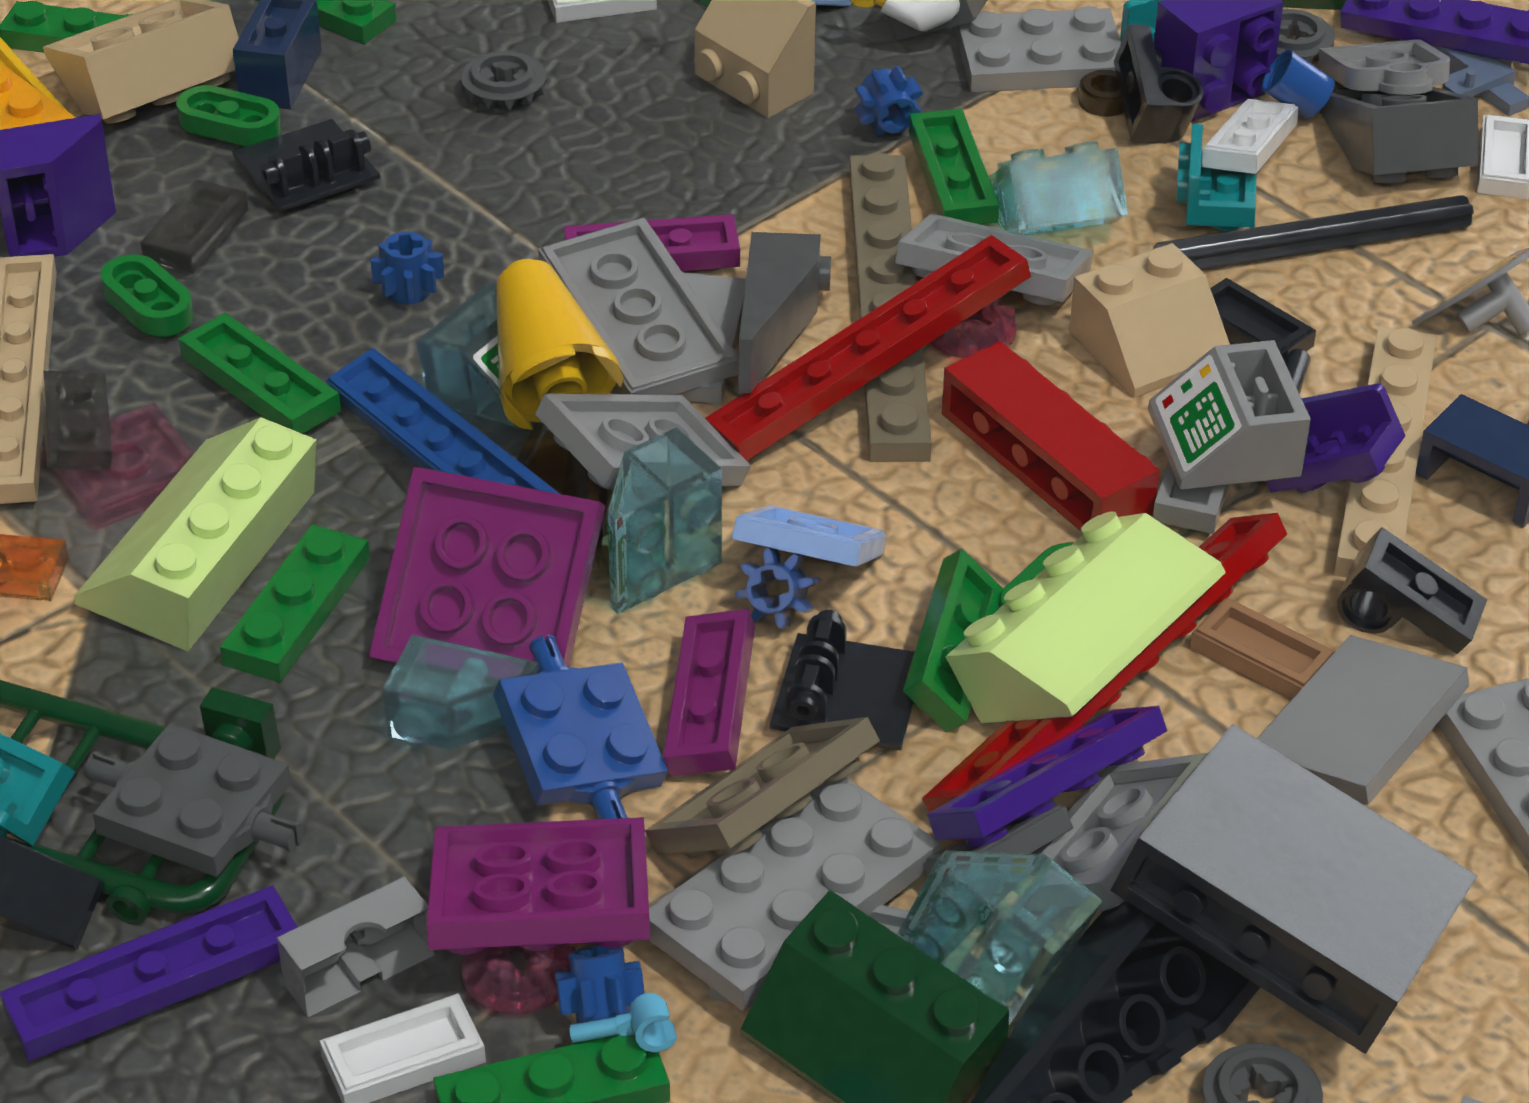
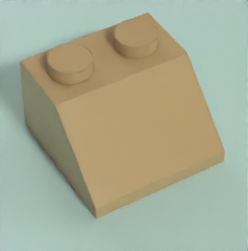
M712 0L695 28V75L766 118H770L814 94L816 3L812 0Z
M1173 243L1074 277L1069 332L1133 398L1167 386L1214 346L1230 345L1206 275Z

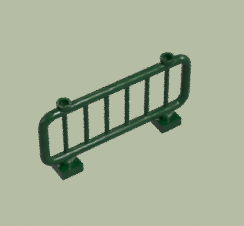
M0 680V707L26 715L11 736V739L23 744L40 719L86 732L65 763L66 766L75 772L99 736L147 750L166 728V726ZM211 687L199 706L205 735L275 759L281 749L273 704ZM285 792L273 806L271 814L275 815L277 813L278 809L281 806ZM96 828L77 856L38 844L32 846L16 837L6 836L7 839L101 879L105 883L101 893L109 895L106 900L109 911L118 919L134 925L143 923L151 908L170 913L188 914L203 911L219 902L231 889L260 841H253L252 844L237 852L218 877L206 874L200 881L194 884L180 886L154 879L166 858L155 854L151 855L140 874L92 861L91 859L106 838L103 835L97 834Z

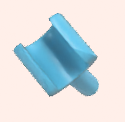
M644 993L638 996L631 1003L629 1013L616 1015L613 1018L570 1025V1037L573 1043L618 1035H634L636 1042L642 1049L649 1052H660L670 1048L677 1039L673 1022L668 1020L670 1013L667 1003L655 993Z

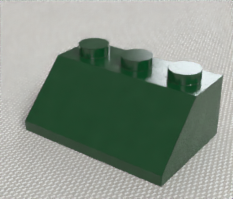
M829 890L784 940L740 1031L743 1038L836 1103H965L982 1083L990 1066L1008 1039L1009 1009Z

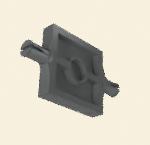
M171 723L168 724L146 752L135 761L127 763L104 755L102 752L95 751L92 753L93 757H89L86 762L84 772L87 779L114 787L112 792L93 813L96 833L215 877H218L237 852L252 844L253 841L262 840L284 848L289 852H294L296 846H299L304 834L303 824L271 814L275 803L291 785L289 765Z

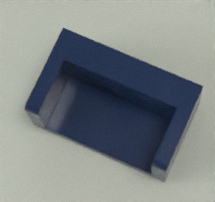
M260 0L233 48L238 92L270 99L279 108L291 110L322 51L317 0Z
M1460 394L1423 431L1416 475L1428 480L1451 457L1519 490L1513 522L1525 527L1529 523V425Z

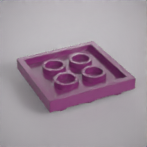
M413 466L369 657L377 661L497 685L499 679L539 674L540 672L534 657L529 650V644L537 637L544 635L546 640L547 635H553L557 640L564 663L569 667L606 506L599 501Z
M644 817L435 827L427 913L428 950L447 949L455 954L467 955L481 952L487 947L521 946L531 951H545L553 949L560 944L594 942L602 947L615 948L628 945L634 940H650Z

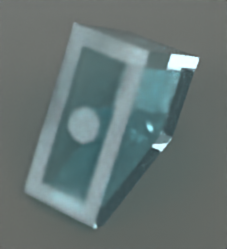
M412 635L383 687L387 736L403 739L411 743L452 750L506 730L493 697L499 679L539 674L538 662Z

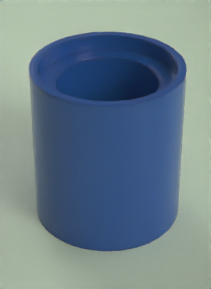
M1285 50L1272 62L1269 67L1271 72L1264 75L1261 85L1262 91L1280 103L1295 104V106H1298V115L1304 119H1310L1329 100L1335 81L1292 50Z

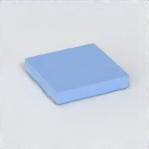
M768 505L736 517L732 539L857 567L883 555L887 533H883L884 530Z

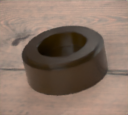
M1097 70L1090 72L1080 80L1078 102L1082 109L1093 115L1104 117L1125 113L1116 71Z

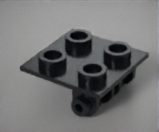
M333 119L232 151L235 159L279 212L291 208H299L309 202L341 191H350L359 185L380 179V173L364 156V154L371 152V144L367 134L364 131L356 133L353 129L343 132Z
M822 610L818 615L813 616L809 620L807 634L797 633L771 718L770 729L787 731L795 726L868 717L880 740L874 746L902 750L914 704L912 699L903 692L914 651L846 641L847 629L841 615L833 610Z

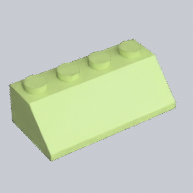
M260 417L205 440L74 595L75 604L180 649L189 651L314 494L316 439Z
M1116 512L1103 513L1092 518L1082 526L1081 531L1083 535L1072 545L1061 548L1049 555L1043 561L1045 569L1034 579L1025 581L1009 590L1004 596L1006 603L993 615L983 617L968 626L964 631L966 639L945 657L981 724L1073 716L1226 573L1221 562L1147 513L1118 517Z

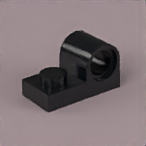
M1129 24L1115 56L1114 66L1130 140L1149 143L1176 142L1182 139L1187 132L1203 97V87L1200 81L1186 70L1174 67H1161V52L1158 48L1154 47L1149 25Z
M1381 527L1368 540L1367 544L1354 559L1337 599V610L1341 618L1349 626L1361 632L1372 634L1385 632L1403 617L1421 629L1426 635L1434 638L1458 654L1473 640L1487 599Z

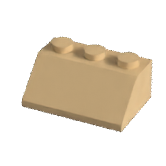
M171 0L43 46V50L49 63L83 114L89 116L100 114L101 119L105 123H117L134 117L136 115V107L150 102L153 105L169 104L177 101L178 96L184 89L198 84L200 86H217L231 79L230 72L235 71L233 48L239 37L228 4L208 0Z

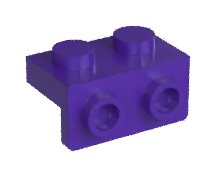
M1377 383L1301 398L1311 419L1301 477L1266 481L1271 493L1294 488L1298 492L1303 493L1313 491L1333 481L1349 479L1352 483L1365 482L1382 473L1386 462L1406 436L1385 387Z

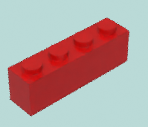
M999 341L944 367L941 414L1078 530L1081 531L1082 526L1092 518L1107 512H1116L1118 517L1147 513L1153 517L1160 469L1153 465L1149 458L1137 452L1116 435L1108 425L1100 422L1075 402L1067 392L1059 389L1038 372L1030 362L1022 359L1004 343Z

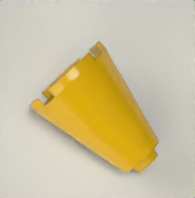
M521 259L510 264L496 281L500 400L508 420L520 428L533 430L531 422H542L535 413L544 394H611L610 392L616 383L621 388L623 374L617 358L550 264L533 259Z

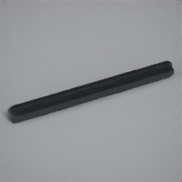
M1458 195L1158 242L1153 246V249L1173 243L1200 270L1464 229L1472 224L1474 210L1473 205L1469 203L1466 196Z

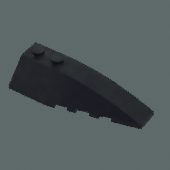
M1124 901L1112 909L1103 911L1051 974L1011 1032L990 1066L971 1103H1122L1133 1095L1131 1091L1152 1076L1163 1075L1182 1062L1180 1057L1199 1044L1211 1042L1224 1033L1260 989V986L1129 902Z

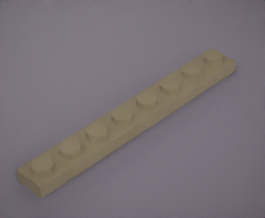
M885 153L850 155L849 175L860 318L917 283L916 274L912 272V267L895 263L899 240L912 230L905 155H888ZM922 347L910 357L902 360L864 385L870 462H931L932 442Z

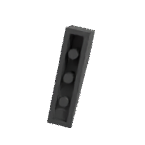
M751 232L739 335L738 393H751L817 313L819 291H830L831 256H820L821 234Z

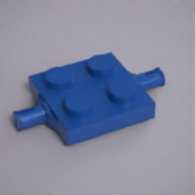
M544 635L535 638L529 644V650L540 673L499 679L493 697L536 806L570 801L593 805L598 819L628 818L620 797L630 791L661 787L668 769L623 662L585 668H569L564 663L557 640L553 635H547L546 640Z

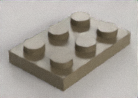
M868 717L791 727L737 765L736 769L724 774L646 829L645 832L657 855L686 852L689 858H694L711 850H723L725 855L736 854L760 840L762 833L759 828L774 817L781 819L790 816L806 807L812 801L809 792L822 782H835L857 770L861 766L858 757L880 740Z

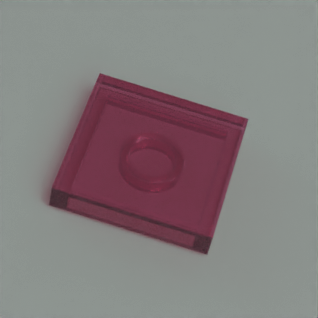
M155 403L42 445L45 462L96 530L146 511L194 454Z

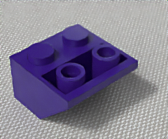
M1163 0L1158 2L1154 47L1158 48L1161 52V67H1174L1186 70L1193 74L1203 87V97L1191 122L1241 104L1247 99H1254L1267 94L1262 91L1261 85L1264 75L1271 72L1269 67L1276 59L1284 1Z
M100 114L0 130V215L9 257L54 254V257L68 255L116 213Z

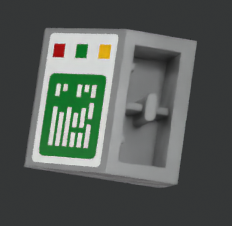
M1275 340L1214 346L1149 400V414L1180 490L1301 477L1311 419Z

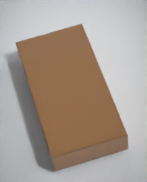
M1230 598L1224 599L1192 632L1190 649L1290 700L1298 694L1335 652Z

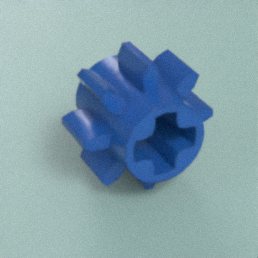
M895 66L892 70L874 69L863 80L862 85L855 88L861 103L854 110L863 125L871 123L878 136H882L884 132H904L909 127V114L922 112L915 99L919 98L923 92L915 78H906L899 66Z
M400 232L391 235L384 243L378 245L379 257L370 259L372 282L382 284L384 297L389 296L393 301L401 304H415L425 300L430 293L437 292L436 279L444 278L443 254L433 252L432 240H426L418 233Z
M766 548L763 554L765 565L759 566L751 562L741 565V569L749 578L746 588L737 591L735 596L741 599L748 598L755 607L751 613L753 623L763 620L769 613H774L775 623L778 628H784L791 624L790 609L794 608L802 613L813 611V605L805 597L808 587L814 586L820 581L818 577H806L799 568L804 561L805 555L793 554L786 562H781L780 553L777 549ZM774 580H787L789 592L779 596L768 595L766 583Z
M597 945L575 950L568 955L570 970L555 972L560 1015L575 1013L577 1024L613 1018L616 1015L629 1013L631 1003L638 996L645 993L640 961L625 963L623 947L608 948Z

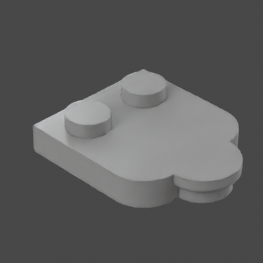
M1421 39L1319 48V69L1337 81L1338 85L1348 89L1381 91L1396 95H1414L1429 92L1433 89L1434 85L1444 84L1449 81L1450 57Z

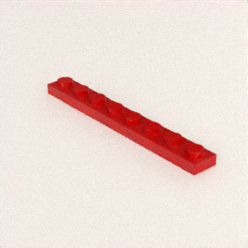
M1278 512L1233 517L1225 522L1199 546L1200 549L1221 562L1226 573L1073 716L1006 721L922 797L928 812L930 813L1075 731L1097 711L1114 704L1122 695L1120 689L1134 676L1154 667L1160 660L1158 654L1173 640L1179 639L1194 630L1197 626L1196 619L1210 606L1222 602L1233 593L1232 585L1245 573L1255 570L1267 562L1269 559L1268 552L1287 535Z

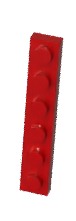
M990 235L763 380L751 393H743L705 419L748 461L1029 279L1031 274L1027 258L993 235Z

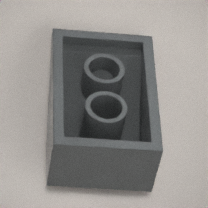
M1433 87L1429 92L1414 95H1396L1381 91H1358L1348 88L1333 89L1329 100L1320 110L1352 167L1373 175V182L1396 183L1406 181V172L1425 171V176L1430 178L1454 177L1459 175L1458 167L1478 165V99L1436 87Z

